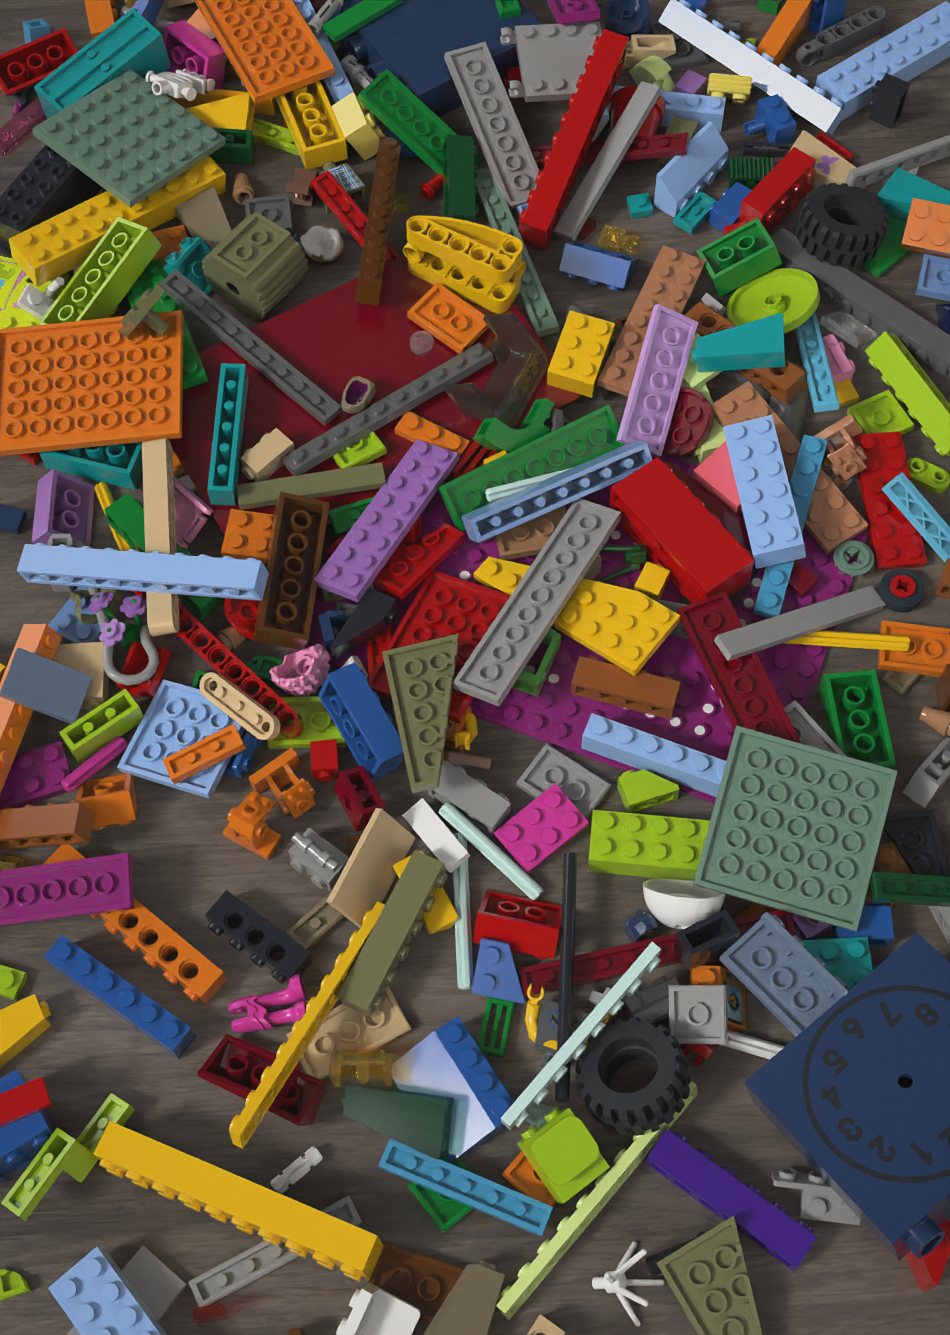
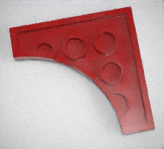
M444 523L431 534L422 537L419 543L406 546L405 543L399 544L374 579L373 584L403 600L465 541V533ZM340 536L325 550L328 559L345 537Z

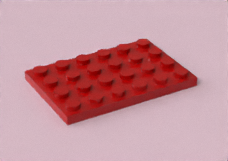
M433 570L426 577L385 651L458 634L459 646L455 679L511 595ZM382 654L367 683L378 696L392 700ZM453 688L448 720L460 724L474 697Z

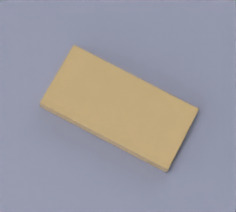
M376 808L326 902L361 928L366 912L369 909L372 910L377 901L383 902L397 875L393 865L405 859L416 837L383 809Z
M388 985L382 994L384 996L382 1006L378 1011L374 1010L371 1017L344 1004L330 1011L299 1060L306 1074L323 1080L412 1031ZM289 1032L288 1034H286L287 1037H288V1039H289L290 1036L292 1035L291 1032Z

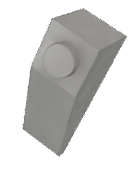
M946 737L916 770L902 792L910 797L913 802L920 804L924 808L950 777L949 737Z

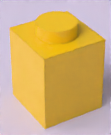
M646 562L634 590L643 593L649 598L660 600L668 584L670 571L660 564Z

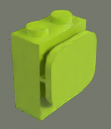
M555 1107L544 1116L546 1121L537 1127L533 1124L521 1133L523 1138L517 1142V1145L555 1201L564 1204L609 1169L610 1166L599 1152L597 1143L579 1118L575 1117L571 1109L562 1108L560 1110L559 1107Z

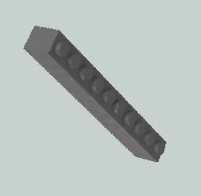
M782 228L772 238L782 262L781 265L777 266L778 269L794 268L809 273L816 280L820 296L825 301H829L842 312L849 314L862 325L875 331L879 336L884 331L896 334L917 361L924 363L937 374L950 380L949 334L845 267L837 264L833 266L829 265V262L817 260V257L808 254L806 248H802L797 237L786 229Z

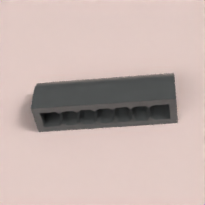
M791 362L792 364H794V365H799L800 367L803 368L802 365H800V364H798V363ZM807 380L806 388L788 405L771 394L768 404L800 443L802 442L809 394Z

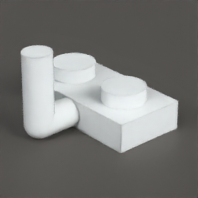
M57 277L47 286L44 293L28 284L16 305L41 320L55 302L52 297L64 285V279Z

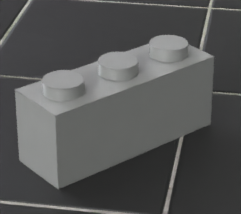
M445 761L441 769L439 787L428 790L429 796L443 805L451 803L471 823L491 837L494 836L493 832L500 828L511 814V803L504 794L500 792L494 793L488 789L484 781L479 778L473 779L458 764L452 765Z

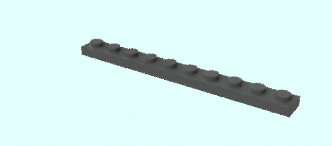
M174 270L159 283L168 296L321 424L326 426L342 412V407L179 271Z
M477 343L282 457L283 465L294 476L303 474L361 438L366 437L371 432L376 431L493 362V354L483 345Z

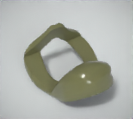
M100 588L99 592L107 591L114 594L113 599L109 601L108 608L114 614L122 605L123 592L117 589ZM72 591L69 595L73 601H76L75 613L78 620L84 624L98 623L96 614L88 615L81 613V598H91L89 591Z

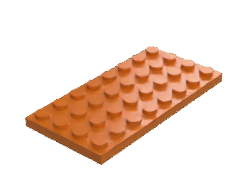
M194 0L255 104L335 75L333 64L292 0Z

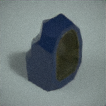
M638 909L637 912L627 918L624 931L631 943L655 938L660 932V927L653 914Z

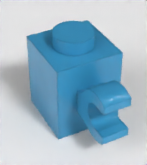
M43 18L22 21L25 44L51 33L50 25Z

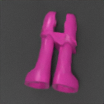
M301 974L293 975L289 979L286 989L258 996L253 994L231 1002L228 1007L230 1014L248 1013L247 1017L231 1022L232 1031L237 1033L256 1030L265 1031V1029H273L271 1025L295 1023L298 1019H302L306 1013L308 997ZM296 1003L294 1006L269 1013L266 1011V1008Z

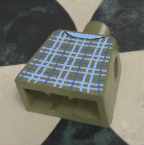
M328 161L323 165L324 171H321L318 175L328 170L356 204L367 201L364 183L348 164L336 166L333 161ZM325 204L327 214L333 213Z

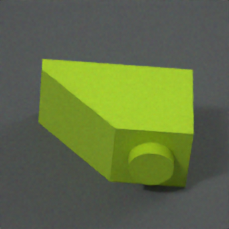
M644 769L639 771L629 770L618 777L617 788L627 813H636L678 800L680 789L677 784Z

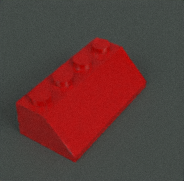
M65 28L0 55V92L8 97L38 84L78 52Z

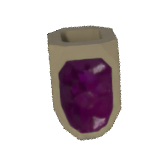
M354 376L348 382L343 392L341 402L343 411L355 414L365 409L376 393L375 384L360 376Z

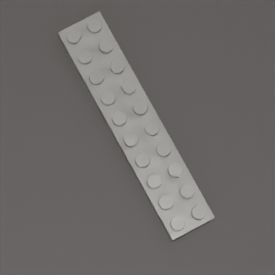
M580 498L573 502L452 682L455 690L496 706L501 705L622 519L620 511Z

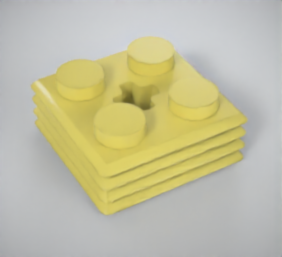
M711 73L708 78L707 96L723 97L726 100H732V104L744 105L745 101L750 99L753 78L743 75Z

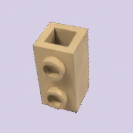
M277 428L271 433H266L258 444L253 448L247 449L242 455L243 474L249 480L254 479L256 482L265 481L283 466L281 458L294 451L293 442Z

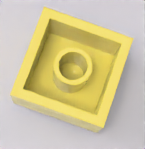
M352 92L334 104L332 109L344 137L366 161L377 154L379 139L386 136L382 128L376 124L379 122L378 118Z

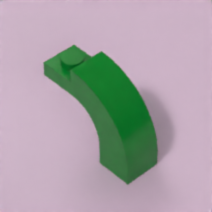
M548 398L535 400L525 420L516 429L508 427L496 417L486 418L480 425L473 440L492 451L511 452L548 434L550 429L544 423L550 418L554 403Z

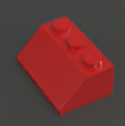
M486 889L477 912L473 942L480 944L482 937L510 942L512 953L531 954L539 959H554L561 933L562 905Z

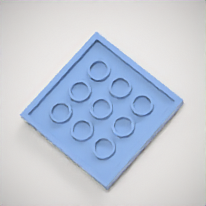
M163 679L117 768L123 773L132 774L136 777L211 799L231 757L175 785L171 781L162 759L232 724H235L241 737L245 728L201 694L200 689Z

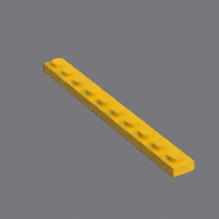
M377 901L373 909H369L366 912L359 931L355 930L351 935L348 948L345 952H341L338 955L332 973L324 977L321 983V990L316 997L313 996L309 1000L303 1018L295 1022L291 1031L292 1035L286 1043L283 1042L280 1045L272 1066H267L261 1076V1083L256 1091L252 1090L249 1093L245 1102V1108L240 1115L237 1114L231 1121L229 1132L234 1145L242 1149L245 1147L339 999L338 994L385 904Z

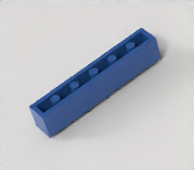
M63 935L59 937L45 954L44 958L51 967L179 1059L196 1038L190 1026Z

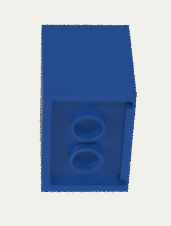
M16 1069L0 1079V1094L25 1084L29 1080ZM46 1109L0 1128V1183L5 1180L4 1176L12 1171H20L26 1168L31 1163L30 1160L36 1157L56 1130Z

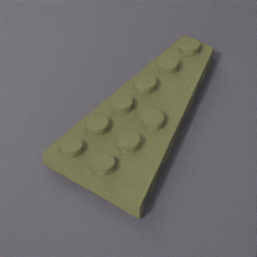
M458 634L382 652L412 793L438 788L440 784L453 690L452 682L454 681L459 646Z
M734 1215L657 1262L698 1335H762Z

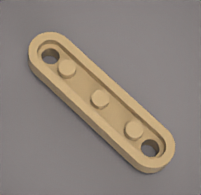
M210 672L202 677L200 681L201 694L260 740L268 741L278 736L280 722L270 711L223 675Z

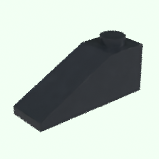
M369 587L331 645L332 658L338 661L385 632L388 625H392L397 619L396 599Z

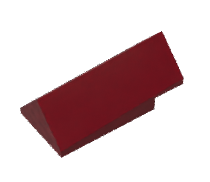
M226 1034L198 1071V1077L246 1100L252 1090L256 1091L261 1083V1076L266 1067L272 1066L276 1053ZM297 1063L268 1111L298 1126L312 1125L327 1082L301 1072L302 1064Z

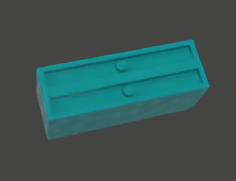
M132 8L34 86L48 119L129 69L146 80L148 71L151 70L154 74H159L169 69L171 64L162 34Z

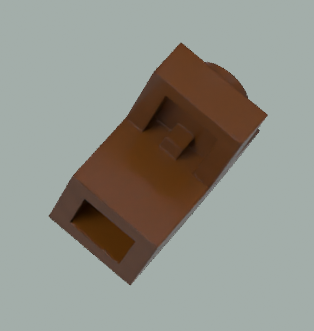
M295 167L293 183L287 182L286 192L291 194L290 203L314 206L318 194L310 186V181L319 176L320 172Z

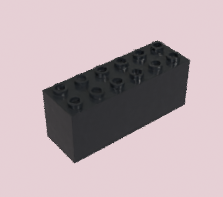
M45 145L0 196V252L12 257L9 238L95 197L102 186L49 146Z

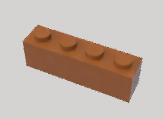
M580 656L571 683V694L671 720L681 682L669 676L660 677L652 675L645 670H640L636 676H633L614 663L602 662L595 657Z
M77 800L69 801L67 804L51 802L47 803L46 806L3 807L0 810V850L90 843L95 812L86 807L85 803Z

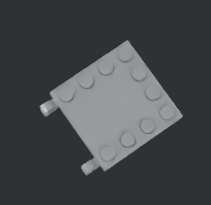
M581 22L570 25L515 26L514 31L508 27L501 28V45L516 44L522 83L517 80L509 81V98L525 97V102L570 100L572 93L576 94L578 90L576 85L580 74L584 75L586 71L584 66L588 55H593L594 50L592 48L596 36L600 37L602 34L600 22Z

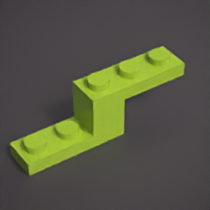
M111 1093L77 1140L57 1127L1 1204L26 1221L62 1171L82 1183L99 1160L93 1153L109 1121L123 1126L135 1109Z

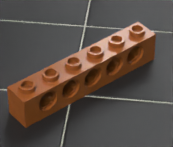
M701 302L697 303L684 315L698 322L695 334L698 333L701 337L736 326L730 319L722 317L712 307H707ZM786 358L785 367L736 370L786 405L806 388V372L802 367L792 364Z

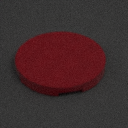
M687 387L680 388L663 448V456L669 458L687 456L700 448L710 435L714 421L713 409L707 398L699 391Z

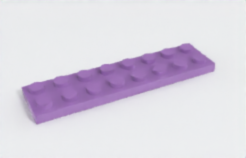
M416 439L386 480V484L380 488L315 577L314 581L317 582V587L359 602L438 491L437 487L443 484L460 460L458 453Z

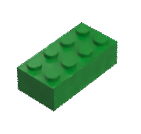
M876 670L824 674L819 691L830 739L847 757L894 770L896 763Z

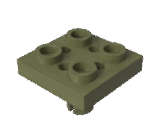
M157 285L154 290L148 288L120 321L124 326L119 332L125 337L132 332L139 322L146 323L159 336L170 325L153 311V305L165 292L160 285Z

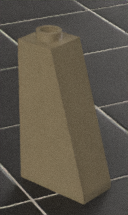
M213 186L175 207L179 223L181 225L184 224L185 230L192 238L201 237L211 251L232 231Z
M480 1260L479 1264H468L423 1335H487L505 1275L495 1271L496 1266Z

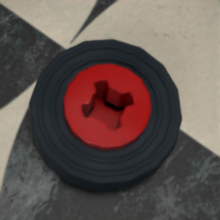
M894 569L886 573L881 579L878 586V594L886 604V608L894 612L905 613L914 610L921 603L924 597V584L916 573L908 569Z

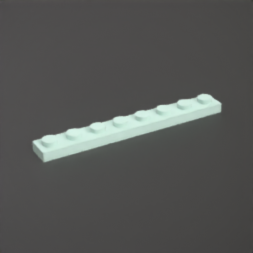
M651 942L501 1117V1122L509 1130L514 1125L519 1128L530 1115L527 1112L534 1102L539 1105L549 1093L546 1089L553 1080L557 1083L567 1072L568 1069L565 1065L571 1058L577 1060L587 1048L584 1043L590 1036L596 1038L606 1026L603 1023L609 1014L615 1016L624 1005V1002L621 1001L628 992L633 994L643 982L640 979L646 971L651 973L661 961L658 958L661 948L655 943Z

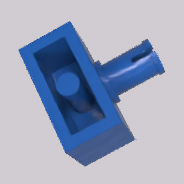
M775 94L759 99L755 120L743 123L746 136L763 131L769 142H789L791 144L794 141L797 124L780 96Z

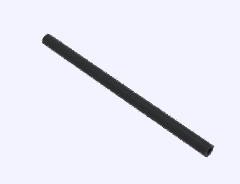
M572 852L564 853L557 1052L572 1035L577 854ZM571 1060L565 1065L568 1069L565 1075L557 1083L555 1082V1101L569 1102Z

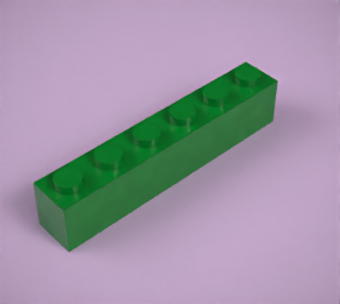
M127 493L104 509L106 521L133 550L136 549L145 553L144 505L139 499L136 498L134 500ZM176 543L177 553L192 556L188 549L185 547L181 548ZM178 594V597L201 620L224 603V598Z

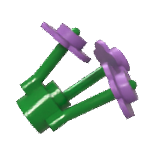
M105 591L95 594L91 598L88 610L92 613H97L103 609L111 619L110 623L106 622L101 626L100 641L104 642L107 647L114 646L117 641L122 644L124 649H130L133 641L141 643L140 630L142 623L140 615L146 612L147 599H143L140 595L123 599V605L120 606V610L125 612L127 617L135 618L136 625L129 622H120L108 608L109 601L114 597L112 592L108 593Z

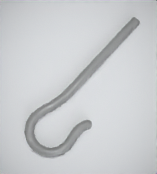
M82 541L74 544L75 548L85 546ZM87 587L91 598L99 593L98 588ZM103 609L96 613L101 628L109 620ZM148 625L142 626L140 641L148 655L149 663L142 672L136 675H125L118 672L113 666V646L107 647L103 642V669L107 676L116 683L138 685L149 680L156 673L159 665V655L151 641Z

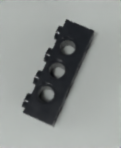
M225 890L205 914L209 922L207 927L217 936L224 934L230 939L228 943L239 952L245 950L251 955L249 959L260 968L265 965L272 971L270 973L271 976L281 984H284L285 981L289 984V979L293 975H302L313 962L312 955L308 950L228 890ZM233 921H243L239 928H230ZM260 935L264 937L260 944H251V940L255 936ZM278 951L285 952V956L281 960L276 961L272 959L274 953Z

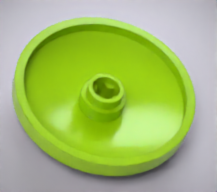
M794 268L771 270L745 283L734 292L727 305V316L734 325L739 326L783 313L785 334L799 327L812 316L820 301V291L814 277L803 270Z

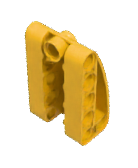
M413 216L407 220L408 242L403 248V253L408 258V271L412 275L433 285L438 282L455 295L493 313L502 314L509 309L520 291L521 277L526 268V262L522 261L523 244L520 239L502 231L460 219L439 216Z

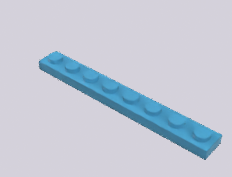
M803 435L790 481V489L801 533L828 440ZM794 560L766 567L753 614L768 618L780 614Z

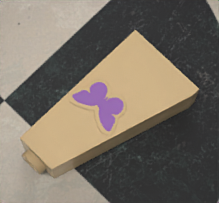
M805 130L802 131L792 148L795 147L816 159L814 168L816 173L811 182L812 188H817L823 184L827 186L829 183L841 185L846 182L849 171L856 168ZM866 186L860 188V190L865 192Z

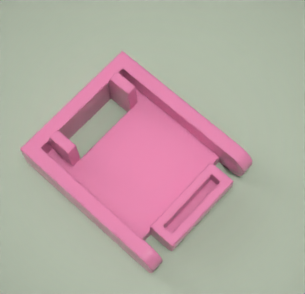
M174 477V495H177L174 498L176 543L181 548L185 547L187 549L189 546L184 541L186 540L191 543L208 520L203 514L211 516L213 510L179 479Z

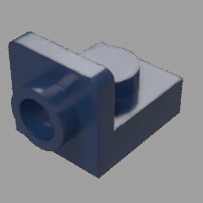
M330 610L322 615H318L328 653H331L330 647L338 636L337 628L344 627L346 623L343 610Z

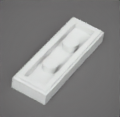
M423 798L402 815L438 860L444 863L448 872L452 873L471 856Z

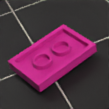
M554 783L493 832V834L522 870L529 875L587 828L589 822Z

